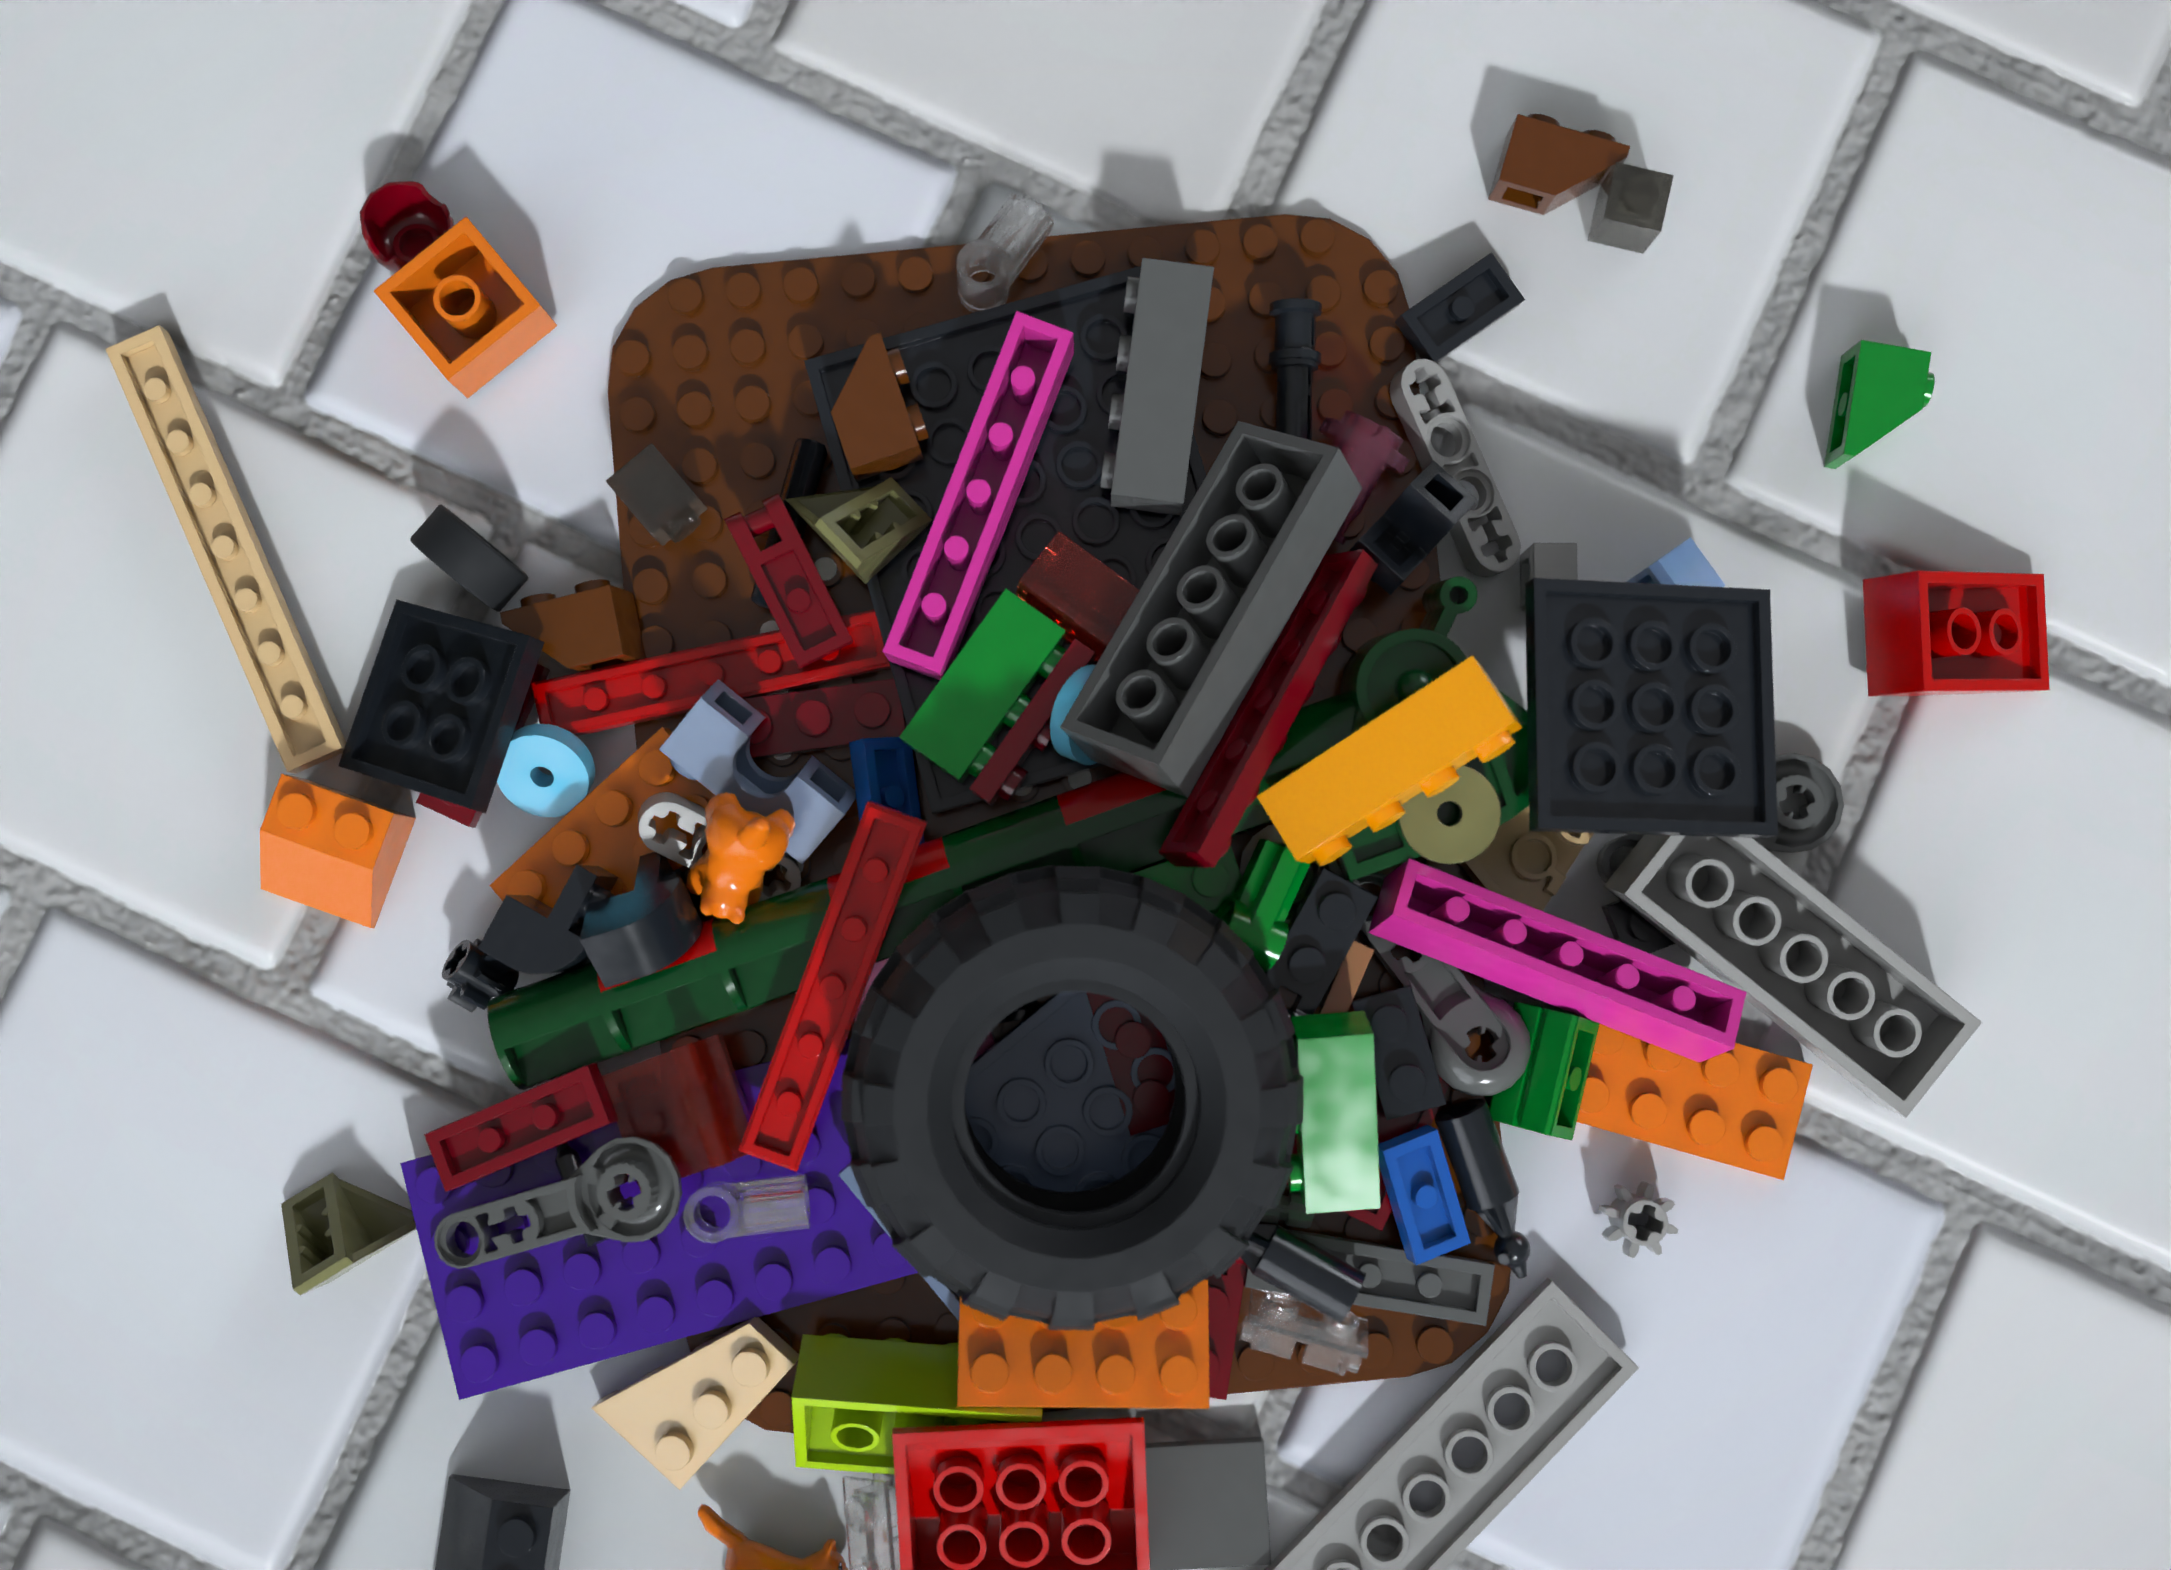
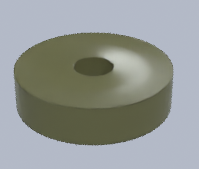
M1465 765L1456 770L1460 776L1459 780L1444 791L1430 798H1427L1424 792H1421L1402 804L1406 813L1398 819L1401 834L1411 849L1428 860L1443 864H1457L1469 861L1485 851L1497 834L1501 818L1498 796L1491 783L1481 773ZM1446 801L1455 803L1460 812L1459 819L1451 826L1443 825L1437 816L1439 806Z

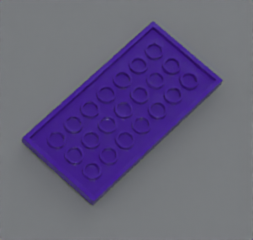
M850 1039L846 1040L797 1172L738 1151L771 1061L613 1104L619 1121L569 1141V1146L578 1151L582 1163L599 1147L616 1138L641 1137L655 1142L672 1156L681 1174L682 1198L679 1209L663 1232L646 1241L622 1242L608 1239L597 1245L587 1247L583 1234L472 1267L456 1269L442 1261L435 1249L434 1235L439 1223L447 1216L461 1210L562 1180L555 1164L557 1148L547 1150L448 1192H445L432 1155L400 1163L459 1400L918 1273L892 1246V1239L838 1175L840 1170L851 1162L844 1120H841L842 1073L846 1063ZM636 1180L621 1185L620 1191L624 1199L630 1196L634 1198L636 1195L641 1194V1187ZM517 1215L503 1222L496 1223L499 1235L518 1228L525 1229L529 1227L530 1219L528 1215ZM464 1221L460 1222L456 1227L455 1241L458 1247L467 1254H474L479 1245V1236L476 1229Z

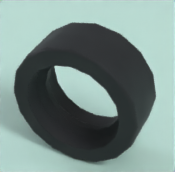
M439 505L410 538L411 543L426 557L496 612H500L528 580L527 574L443 505Z

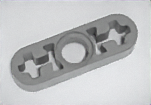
M671 792L657 793L644 801L638 813V827L641 840L649 849L689 869L703 856L702 850L707 842L705 836L707 823L704 807ZM669 811L675 812L677 825L691 834H694L696 823L702 824L693 836L691 849L685 848L687 845L686 834L674 828L666 829L663 835L656 833V824L653 816L665 818ZM783 856L778 864L782 865L786 880L782 882L774 879L769 886H765L763 883L762 894L758 902L800 887L801 874L796 859L792 856Z

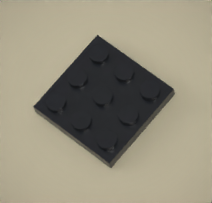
M396 599L338 766L486 814L545 642L526 634Z

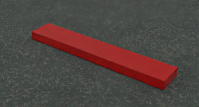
M872 609L841 616L853 639V643L799 669L780 630L533 682L532 688L539 723L555 725L568 730L575 736L687 713L718 679L742 699L873 673L891 669L889 660L883 653L885 645L875 610Z
M870 800L867 802L738 1151L795 1172L798 1171L927 821Z

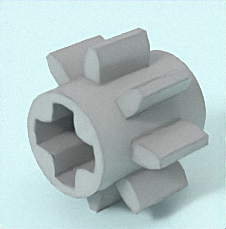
M1641 1181L1636 1194L1631 1193L1624 1186L1616 1184L1614 1189L1617 1198L1612 1202L1611 1206L1599 1205L1598 1208L1602 1213L1608 1215L1611 1225L1602 1232L1603 1238L1609 1241H1616L1624 1237L1623 1253L1632 1258H1635L1640 1245L1646 1246L1657 1255L1662 1254L1659 1242L1666 1233H1678V1229L1668 1223L1666 1212L1673 1208L1675 1203L1668 1198H1659L1651 1201L1654 1187L1652 1184ZM1642 1212L1648 1215V1221L1645 1226L1635 1225L1634 1227L1628 1224L1630 1213L1639 1214Z

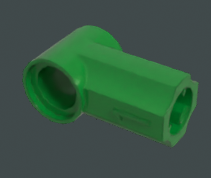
M1259 839L1234 896L1228 897L1221 904L1215 916L1223 920L1254 952L1253 955L1263 971L1267 972L1279 959L1286 944L1289 929L1285 919L1310 864L1296 861L1289 848L1273 843L1267 839Z

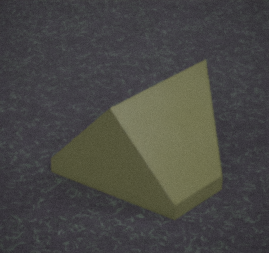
M892 477L873 487L785 499L865 584L932 521L926 512Z
M334 1173L327 1175L281 1204L292 1288L299 1295L332 1282L416 1230L412 1210L343 1181Z

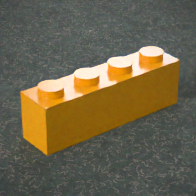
M1472 655L1259 794L1257 798L1295 860L1308 864L1316 860L1319 866H1323L1349 851L1352 845L1348 839L1369 826L1373 832H1377L1401 818L1406 813L1402 804L1419 793L1424 792L1426 797L1430 798L1453 785L1460 778L1456 770L1478 756L1480 761L1485 763L1508 750L1515 743L1511 735L1523 727L1482 664Z

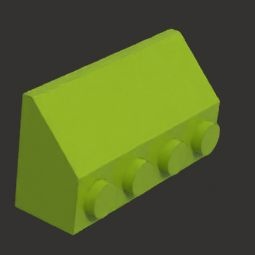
M834 1333L823 1336L803 1334L792 1392L795 1465L801 1468L895 1475L892 1440L893 1428L1042 1421L1043 1408L957 1407L958 1343L937 1345L911 1343L898 1338L872 1340L848 1338Z

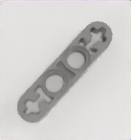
M1414 360L1398 371L1391 380L1389 390L1391 401L1422 471L1434 460L1457 482L1460 480L1468 481L1478 491L1479 502L1476 509L1468 510L1449 532L1463 563L1469 571L1481 577L1495 576L1508 570L1517 562L1521 550L1519 536L1446 372L1439 364L1432 360ZM1414 382H1425L1429 392L1425 395H1413L1410 385ZM1438 407L1441 414L1424 423L1421 416L1426 412L1430 413ZM1434 428H1445L1454 437L1456 445L1452 456H1442L1433 448L1431 433ZM1485 515L1487 516L1489 522L1471 530L1469 523ZM1496 541L1500 551L1485 557L1481 546L1487 542Z

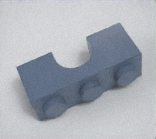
M718 679L696 702L659 750L670 758L672 766L681 775L691 780H697L715 795L725 792L735 794L740 805L746 811L756 812L765 817L780 808L789 811L794 817L796 825L793 835L789 838L785 855L792 856L799 863L803 864L846 814L856 799V792L814 756L807 761L800 771L788 777H775L763 772L753 761L749 746L753 732L766 717Z

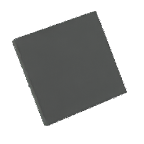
M1262 1437L1145 1443L1150 1570L1271 1565L1265 1451Z

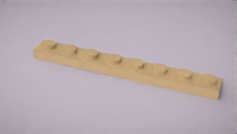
M158 325L106 348L105 350L287 772L297 774L343 753L346 740L169 331Z

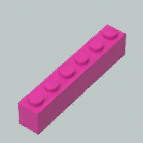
M1016 311L884 646L883 653L890 662L937 680L943 677L953 663L1074 355V332Z
M1410 858L1384 878L1368 932L1372 935L1699 1063L1734 1049L1746 991Z

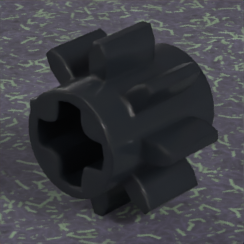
M478 938L474 943L469 940L459 943L448 956L442 970V978L448 981L446 985L452 988L447 999L471 1013L477 1006L485 1010L492 997L514 990L519 979V971L506 966L477 949L481 943V940Z

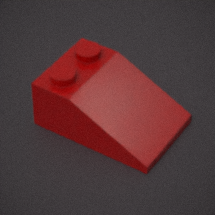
M1918 570L1863 579L1868 697L2050 690L2044 574Z

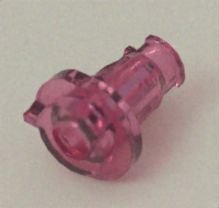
M1348 410L1345 411L1340 421L1325 417L1318 430L1333 440L1330 446L1338 447L1362 486L1360 494L1334 538V541L1341 545H1344L1347 539L1344 537L1348 526L1361 514L1384 469L1402 475L1409 463V459L1398 452L1404 441L1403 439L1391 432V429Z

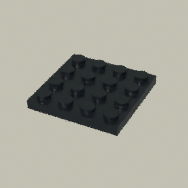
M1533 578L1526 582L1529 831L1744 838L1778 836L1770 589Z

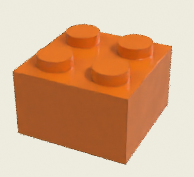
M464 217L374 290L375 294L444 377L467 398L472 396L558 326L467 217Z

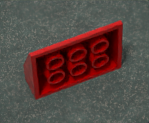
M1144 1417L893 1428L892 1440L900 1570H1150Z

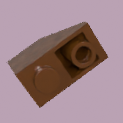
M1517 114L1506 135L1488 200L1545 215L1612 179L1628 157L1630 146L1616 142L1612 135L1603 131L1586 130L1580 132L1562 127L1556 119L1547 115L1530 114L1524 116Z
M881 333L868 337L831 411L847 462L856 482L924 459L918 441L929 438L918 404L905 406L899 386L910 381L899 349L895 348L886 351Z
M598 579L579 583L574 586V594L558 598L552 593L527 596L520 600L521 607L500 612L501 622L504 626L512 631L526 634L545 642L542 651L569 669L584 672L645 659L634 595L632 592L610 585L609 580Z

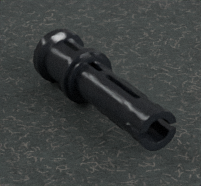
M1304 298L1281 299L1269 305V315L1275 318V349L1269 353L1268 364L1271 365V370L1277 372L1276 431L1312 441L1313 372L1318 370V365L1321 364V353L1315 350L1316 317L1322 314V304L1319 301Z

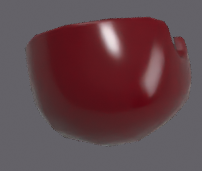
M415 181L387 182L369 193L359 212L362 235L370 253L379 264L393 273L400 270L454 226V220L450 217L446 204L439 202L427 192L422 184Z

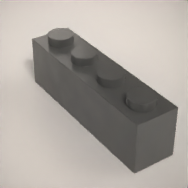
M1142 258L1140 278L1128 276L1124 313L1135 314L1132 336L1120 334L1116 371L1127 372L1125 393L1112 394L1108 429L1120 431L1117 453L1105 452L1100 487L1112 489L1111 507L1180 516L1182 514L1214 267Z

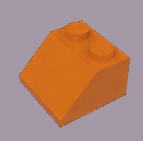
M281 774L260 828L261 889L363 926L375 928L416 818L308 779Z

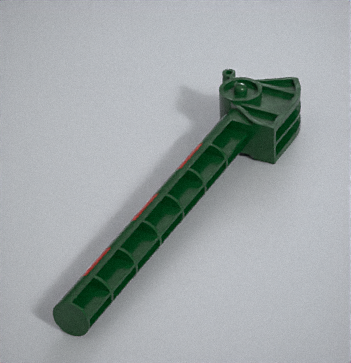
M1455 576L1430 585L1422 597V604L1427 613L1419 629H1406L1383 634L1362 644L1352 654L1344 668L1340 694L1300 708L1287 732V741L1284 747L1274 756L1259 784L1260 790L1258 795L1465 661L1467 657L1452 640L1447 638V635L1457 614L1465 613L1475 605L1478 595L1474 583L1466 577ZM1499 690L1523 728L1511 735L1515 743L1499 756L1485 763H1482L1477 756L1466 763L1465 766L1481 773L1493 786L1500 803V826L1529 806L1527 710ZM1120 772L919 844L875 963L890 958L896 947L932 912L966 890L1003 877L1008 873L1050 865L1100 866L1130 873L1167 860L1159 853V850L1188 798ZM1257 797L1246 808L1232 836L1272 822ZM1450 801L1442 803L1437 811L1439 821L1446 826L1455 824L1460 816L1457 805ZM1397 820L1377 832H1373L1368 826L1349 838L1348 840L1352 848L1337 858L1336 861L1343 876L1349 881H1353L1406 862L1409 858L1420 857V855L1411 849L1403 838ZM841 873L749 905L745 910L744 921L739 924H734L729 919L717 917L704 921L702 932L693 946L676 961L650 975L605 988L592 962L492 997L487 1006L488 1024L495 1050L507 1076L518 1089L526 1090L586 1065L600 1063L638 1050L641 1047L797 992Z

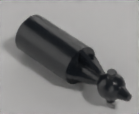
M1478 1098L1451 1105L1437 1113L1434 1119L1467 1208L1475 1211L1498 1236L1494 1243V1254L1497 1260L1509 1267L1519 1279L1527 1276L1526 1261L1530 1255V1244L1522 1233L1515 1231L1519 1188L1485 1099Z
M1258 1224L1248 1240L1251 1247L1241 1256V1259L1252 1274L1341 1323L1351 1309L1363 1285L1366 1273L1280 1225Z

